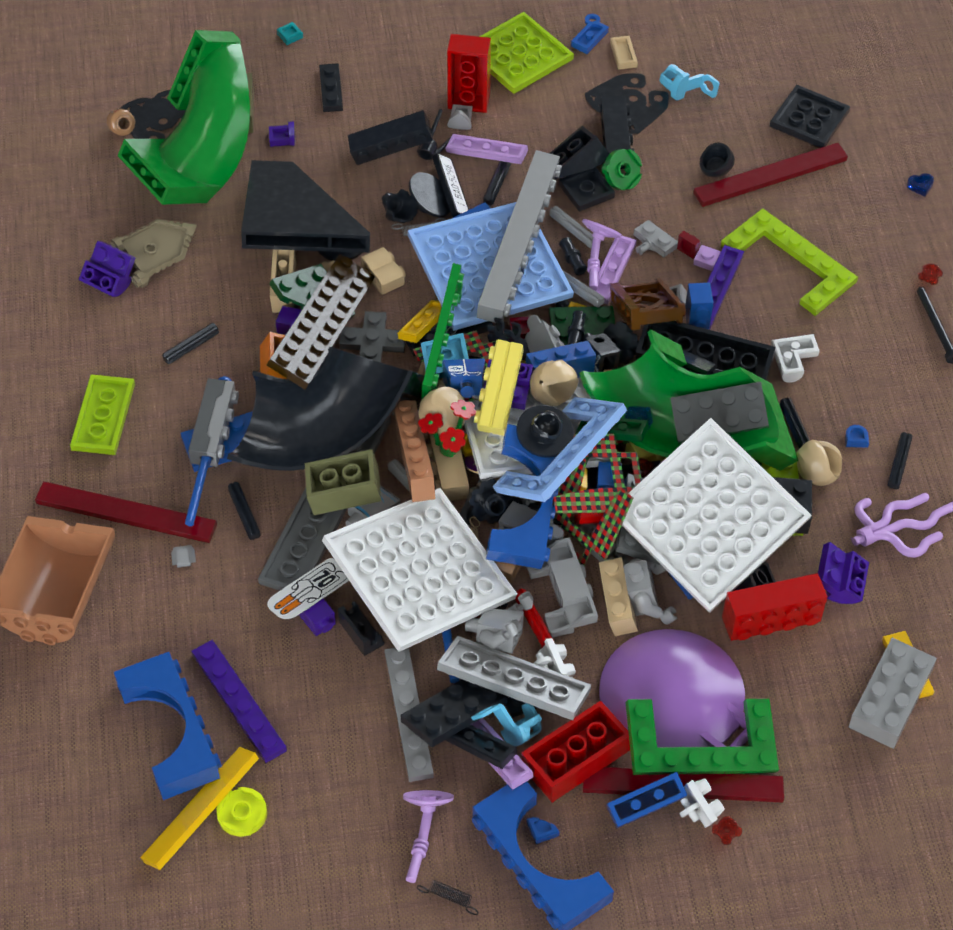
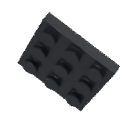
M796 84L771 119L769 127L822 148L828 144L849 113L850 106Z

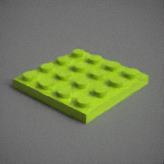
M525 12L479 36L491 38L490 74L513 94L574 59V53Z

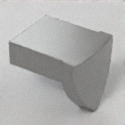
M453 104L447 126L453 129L470 130L472 127L473 106Z

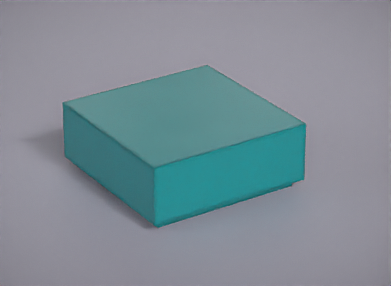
M294 22L276 29L277 35L286 45L303 38V32Z

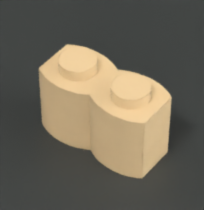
M384 247L361 257V267L367 269L375 276L372 282L380 294H386L404 285L406 273L403 267L395 263L393 254Z

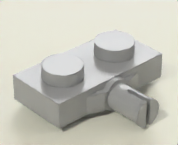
M649 220L634 229L633 235L642 242L640 246L636 247V252L639 255H642L647 250H652L664 258L677 249L678 241Z

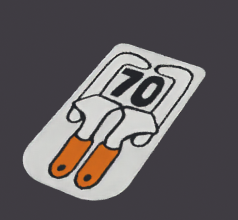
M329 558L274 594L268 600V608L279 618H294L348 582L349 579L336 560Z

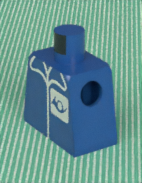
M485 359L443 360V383L446 387L456 389L464 398L480 395L481 388H483L485 382Z

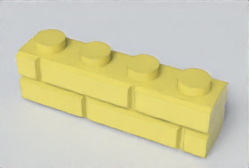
M496 340L495 346L490 347L489 359L492 360L491 366L486 367L484 373V380L487 381L486 388H481L479 402H482L481 410L477 409L474 417V423H477V428L481 432L504 436L524 351L522 344Z

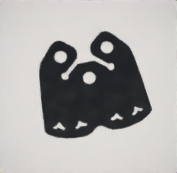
M626 73L618 75L585 93V98L591 107L600 113V106L598 105L601 104V96H625L626 104L630 105V115L627 118H631V126H634V129L631 128L629 133L638 134L668 108L669 95L665 91L654 90L649 92V104L651 106L647 107L644 94L635 89H623V86L643 88L646 85L645 76L639 73ZM638 78L639 83L634 84L631 82V79ZM634 95L637 96L638 100L633 102L629 100V97ZM660 95L663 97V100L656 101L654 97Z
M170 90L162 91L154 98H139L130 101L120 107V109L125 110L131 107L129 112L135 119V127L131 132L134 139H149L151 136L165 139L163 133L147 131L146 129L150 127L159 131L172 128L178 122V119L183 117L186 110H177L168 99L161 98L169 95ZM165 118L168 120V122L166 124H160L159 120Z

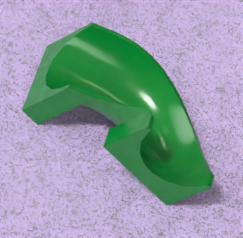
M195 30L167 97L177 110H186L180 123L166 139H124L117 155L162 205L207 203L229 180L243 156L250 124L249 87L240 39L230 31Z
M653 330L647 332L651 341L650 348L633 363L606 372L581 371L579 373L583 387L591 399L624 403L627 411L621 418L648 420L649 429L643 441L632 443L650 453L663 457H668L683 444H678L670 398L761 382L769 428L735 433L729 436L753 459L779 471L799 461L772 383L741 367L712 375H701L687 371L682 368L687 363L681 345Z

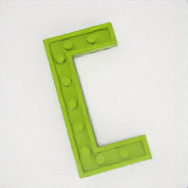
M763 208L721 240V247L726 245L745 251L757 240L765 236L824 279L800 299L799 304L814 316L852 287L858 279V276Z

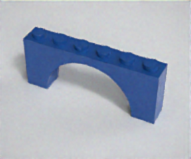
M507 424L501 454L518 460L534 476H540L557 456L546 458L531 454L520 444L516 434V425ZM559 487L546 502H541L538 512L528 522L511 529H492L488 539L486 560L541 569L544 561L548 562L550 556V548H547V541L552 539L553 527L550 526V519L555 517V505L552 504L553 497L558 495Z
M166 652L113 672L124 704L141 700L161 702L174 708L186 722L183 739L175 752L160 764L151 767L162 799L166 800L220 779L218 769L222 765L217 753L212 754L211 749L214 746L210 735H204L202 731L206 729L201 715L196 716L194 712L197 710V706L193 696L188 697L186 693L190 690L185 677L180 679L179 673H182L178 660H172L170 653Z
M527 781L513 790L507 784L473 806L472 822L477 830H482L486 834V840L493 850L497 849L502 855L501 860L506 868L509 870L512 868L515 872L519 885L523 889H528L535 906L538 909L542 908L548 915L547 920L551 927L555 930H571L611 903L614 890L599 871L581 879L564 880L547 876L535 869L523 856L517 842L516 833L523 817L530 809L536 806L537 793Z

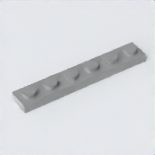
M396 648L384 649L409 782L434 778L428 744L401 723L400 715L420 704L409 648L400 652Z

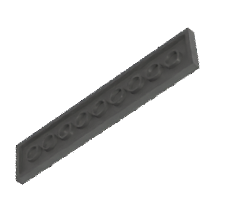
M391 416L373 436L348 454L370 449L375 454L391 423ZM305 488L258 578L259 584L280 591L318 566L327 550V547L322 542L324 535L337 530L347 509L314 515L308 502Z

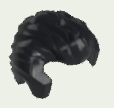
M400 189L395 194L386 192L381 198L386 211L385 216L390 221L399 223L410 222L414 220L418 213V205L414 202L409 192L404 189Z

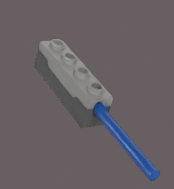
M226 376L219 379L208 378L188 450L191 464H198L199 469L185 520L187 526L194 525L208 466L218 467L219 459L224 457V440L229 438L228 424L233 421V405L238 403L239 392L235 390L234 381Z

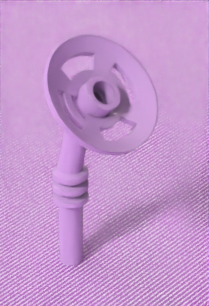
M583 219V224L593 232L592 237H594L590 259L587 261V271L589 273V287L596 291L598 289V273L600 272V260L598 257L601 241H604L605 237L619 238L622 234L599 223Z
M419 790L403 794L404 800L421 806L420 811L423 812L418 838L414 840L411 850L412 859L406 876V881L409 883L416 882L421 861L426 857L429 847L427 840L433 812L436 811V806H441L454 800V796L451 793Z

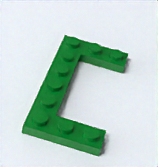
M452 264L422 384L421 400L430 391L438 388L439 374H436L437 367H442L444 354H441L442 347H447L449 334L446 333L447 327H452L454 314L451 313V310L454 311L457 304H460L464 274L461 273L460 264Z
M628 699L625 702L633 775H671L675 772L678 774L776 773L779 771L770 699H745L743 701L749 744L746 747H657L652 699Z

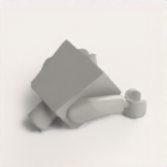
M635 558L628 564L623 565L628 595L636 616L645 614L657 619L660 617L661 621L666 625L678 619L673 615L676 613L674 607L670 606L662 611L661 607H658L652 572L658 575L667 571L661 564L658 565L647 560Z
M529 591L522 593L518 597L520 604L515 603L507 610L492 609L484 612L480 619L472 618L466 621L465 631L477 633L476 643L512 654L523 631V609L530 610L533 606L534 599Z

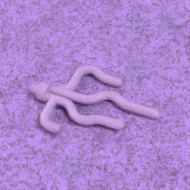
M922 493L909 500L890 502L885 506L882 518L875 523L864 512V509L869 507L872 501L870 498H864L856 503L854 510L857 518L865 527L856 531V536L851 539L854 546L861 544L866 547L875 541L886 540L893 544L902 555L913 558L919 557L926 553L931 544L943 538L941 532L938 531L925 537L917 548L907 547L893 533L903 528L916 530L932 528L940 517L953 512V501L934 510L925 521L902 519L889 525L893 511L914 508L927 502L929 495Z

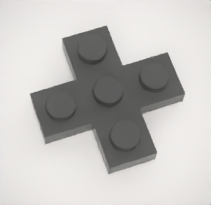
M365 311L363 328L344 327L340 334L339 347L340 349L360 350L361 357L381 363L383 351L404 353L405 341L398 339L397 333L400 330L385 329L386 312Z

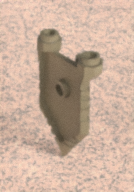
M156 219L150 222L149 225H144L141 229L129 233L128 236L125 235L112 239L109 245L123 252L126 251L127 254L136 258L133 266L135 269L138 268V271L134 272L131 279L137 288H143L148 285L150 277L154 273L157 274L160 272L159 270H164L166 267L172 266L174 262L177 263L185 259L188 251L187 248H189V243L192 240L191 237H193L197 225Z

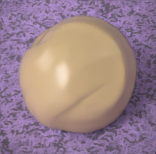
M547 361L540 364L533 371L530 378V390L536 401L548 406H560L571 398L579 380L574 368L565 361Z
M440 387L432 390L420 402L419 418H425V415L428 413L432 415L439 413L442 415L444 425L438 428V435L442 432H447L449 427L456 430L459 416L453 414L450 405L453 402H458L460 399L464 400L459 391L451 387Z
M810 440L796 452L799 460L797 461L798 472L804 480H812V484L816 486H825L835 482L840 477L842 456L838 448L833 444L825 441Z

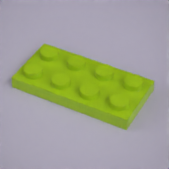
M90 375L71 440V451L116 455L135 387L134 379Z

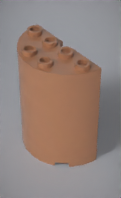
M27 516L0 575V626L20 635L21 639L27 642L35 640L48 645H55L56 643L70 640L74 636L114 542V529L81 523L70 526L60 520Z

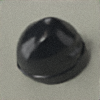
M719 142L710 144L700 157L699 165L701 171L708 177H720L727 174L734 166V154L726 144Z

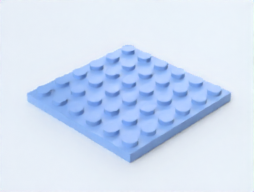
M516 202L408 230L410 242L441 306L452 264L461 265V273L464 274L460 304H457L454 311L451 310V313L454 314L453 331L487 322V320L477 318L478 303ZM541 229L539 230L538 237H533L534 247L532 253L527 254L529 260L526 269L522 268L521 270L523 272L520 285L516 284L517 293L515 300H510L511 310L509 315L573 298L574 292Z

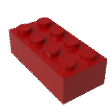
M460 34L450 35L447 49L448 109H452L453 104L473 106L472 112L487 113L490 99L491 38Z
M811 574L727 592L722 619L730 641H742L756 635L766 636L775 631H789L798 626H812L821 622L828 597L819 574Z
M599 701L576 716L574 720H570L523 751L522 761L532 770L533 778L531 779L553 803L630 751L629 733L604 703Z

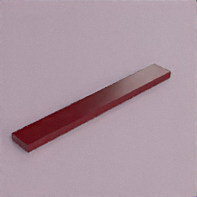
M834 143L694 188L693 193L701 206L705 207L845 162L848 155L839 143Z
M43 481L35 498L36 504L206 543H210L217 526L216 520L196 516L193 526H187L185 524L186 513Z
M604 767L583 781V793L627 795L669 775H633L632 769ZM678 774L683 786L692 780L696 782L705 778L711 786V791L703 796L705 799L780 803L784 801L783 776Z

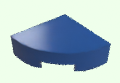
M537 817L526 820L535 844L558 837L560 834L557 827L552 823Z

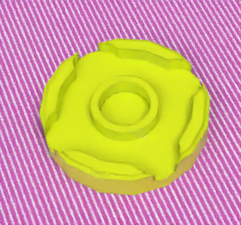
M240 787L234 791L231 790L216 808L217 819L222 829L228 834L238 837L249 836L257 832L264 825L267 817V806L264 798L256 790L247 787Z

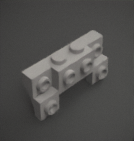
M570 537L556 540L547 547L550 548L548 562L544 561L541 569L527 567L531 579L549 575L560 609L545 613L544 615L552 638L574 633V628L597 623L598 614L592 600L593 590L591 584L586 583L585 567L583 564H579Z

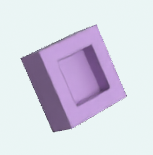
M701 245L694 258L693 265L712 271L721 251Z

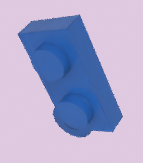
M588 14L585 17L586 26L571 41V47L585 54H588L608 33L609 27L600 23V17L596 14Z

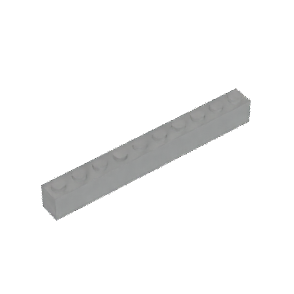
M538 150L535 151L480 297L477 318L495 323V317L504 319L505 316H509L511 310L510 300H515L517 293L516 284L520 285L523 277L521 270L527 267L529 260L527 254L532 253L534 247L533 237H538L540 225L538 224L543 222L546 210H544V207H548L550 204L551 195L549 193L554 192L557 182L555 177L559 178L562 165H559L560 156Z

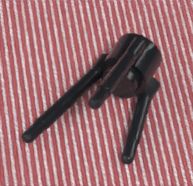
M439 109L432 125V137L441 118L442 109ZM450 138L438 149L437 143L434 140L419 145L418 155L422 159L431 160L436 153L440 154L445 149Z

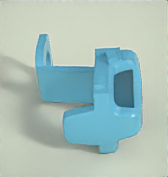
M671 64L660 75L659 82L670 90L671 97L675 100L684 98L686 91L698 87L712 98L717 96L720 83L709 74H699L689 78L690 74ZM704 81H710L713 84V91L707 88Z
M528 703L522 705L525 717L515 723L502 704L490 706L471 716L472 720H476L493 712L504 728L500 731L504 740L513 746L522 745L542 730L540 714L537 713L533 705Z

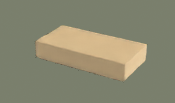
M630 36L610 38L618 70L637 68L638 62Z

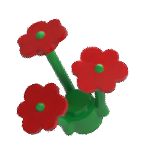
M460 399L458 402L451 403L450 408L453 410V414L459 416L456 430L449 427L447 432L440 434V437L437 433L438 428L444 425L441 414L436 413L432 415L428 413L425 415V418L418 421L422 433L428 432L433 434L435 445L439 446L442 455L453 457L460 451L461 447L465 446L466 441L463 439L465 433L461 430L464 419L468 420L471 416L476 415L475 404L472 402H465Z

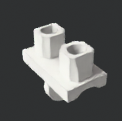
M552 638L546 639L544 641L545 646L536 654L537 660L533 664L573 677L576 673L573 664H563L562 661L567 656L565 645L555 644Z
M705 778L696 782L692 780L684 786L687 796L680 800L685 810L679 814L682 818L689 815L693 822L700 819L706 828L718 820L717 817L725 808L718 799L709 804L703 796L711 791V786Z

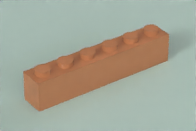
M403 400L395 408L394 418L412 502L436 499L434 476L424 434L418 425L420 418L416 401Z

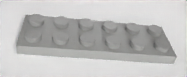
M460 636L454 639L439 660L437 670L448 675L458 677L574 720L591 690V684L491 649Z

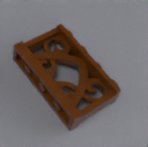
M656 278L655 282L627 286H621L619 283H610L611 305L631 330H639L640 325L669 321H676L678 324L683 323V316L686 315L684 303L679 300L678 296L660 278ZM641 301L653 302L655 304L648 306L639 303H641Z

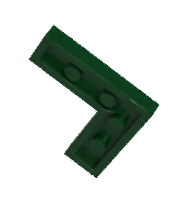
M620 418L607 434H614L615 440L642 442L649 429L648 420ZM581 421L575 434H578L588 421ZM585 457V458H584V459L587 460V461H586V465H587V462H588V460H589L590 457Z

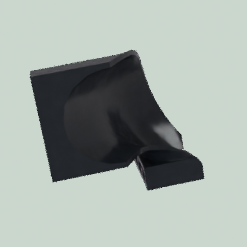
M329 347L327 356L305 390L289 379H281L253 370L252 376L256 382V398L252 417L240 444L233 452L228 454L227 459L264 469L294 471L304 470L305 463L347 455L376 433L393 413L404 393L419 398L422 397L424 375L333 347Z

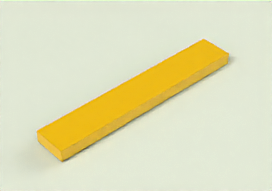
M239 747L218 770L220 779L207 783L140 857L143 862L161 870L257 762L259 758L256 753Z

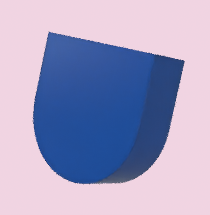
M860 425L848 427L845 434L846 447L868 448V431Z

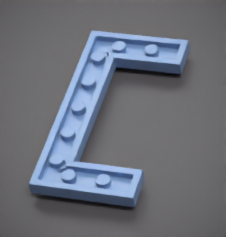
M574 397L562 412L569 419L588 421V423L540 476L506 471L493 485L495 491L499 494L546 502L554 491L565 482L571 472L580 465V462L593 450L597 443L606 436L614 424L620 420L627 411L624 403Z

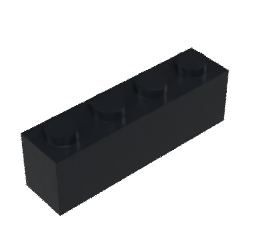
M601 96L600 115L603 146L609 154L617 149L634 151V148L630 147V145H633V134L629 133L631 131V118H627L630 115V105L626 104L625 96Z
M424 110L347 135L350 153L356 165L433 141L430 122Z

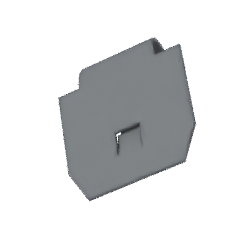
M192 545L173 548L171 552L172 565H177V568L191 566V563L196 562L195 549Z

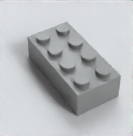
M892 637L852 714L849 728L894 749L933 671L937 658Z

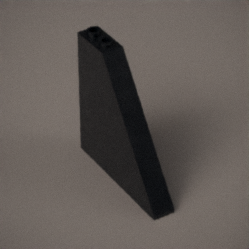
M251 161L241 229L243 249L370 253V232L294 162Z

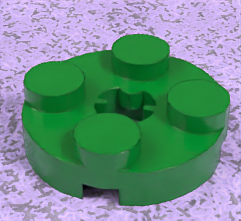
M617 149L608 155L605 164L602 166V173L605 175L608 184L614 189H632L641 179L640 167H642V162L634 151ZM624 165H625L624 171L626 172L625 174H624V173H621V170H620V169H621V166H624Z

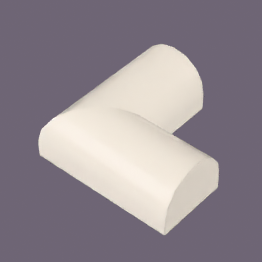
M814 334L771 340V346L776 347L774 356L782 379L787 383L795 382L802 378L804 368L800 359L817 357L819 355V348Z

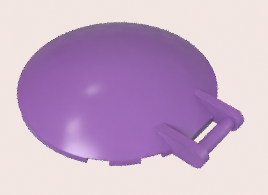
M662 629L649 631L623 643L614 651L605 664L600 679V701L628 730L625 702L628 699H652L657 747H726L724 743L740 726L744 729L743 732L729 747H742L748 741L745 713L743 712L745 688L742 677L732 659L712 641L683 630Z

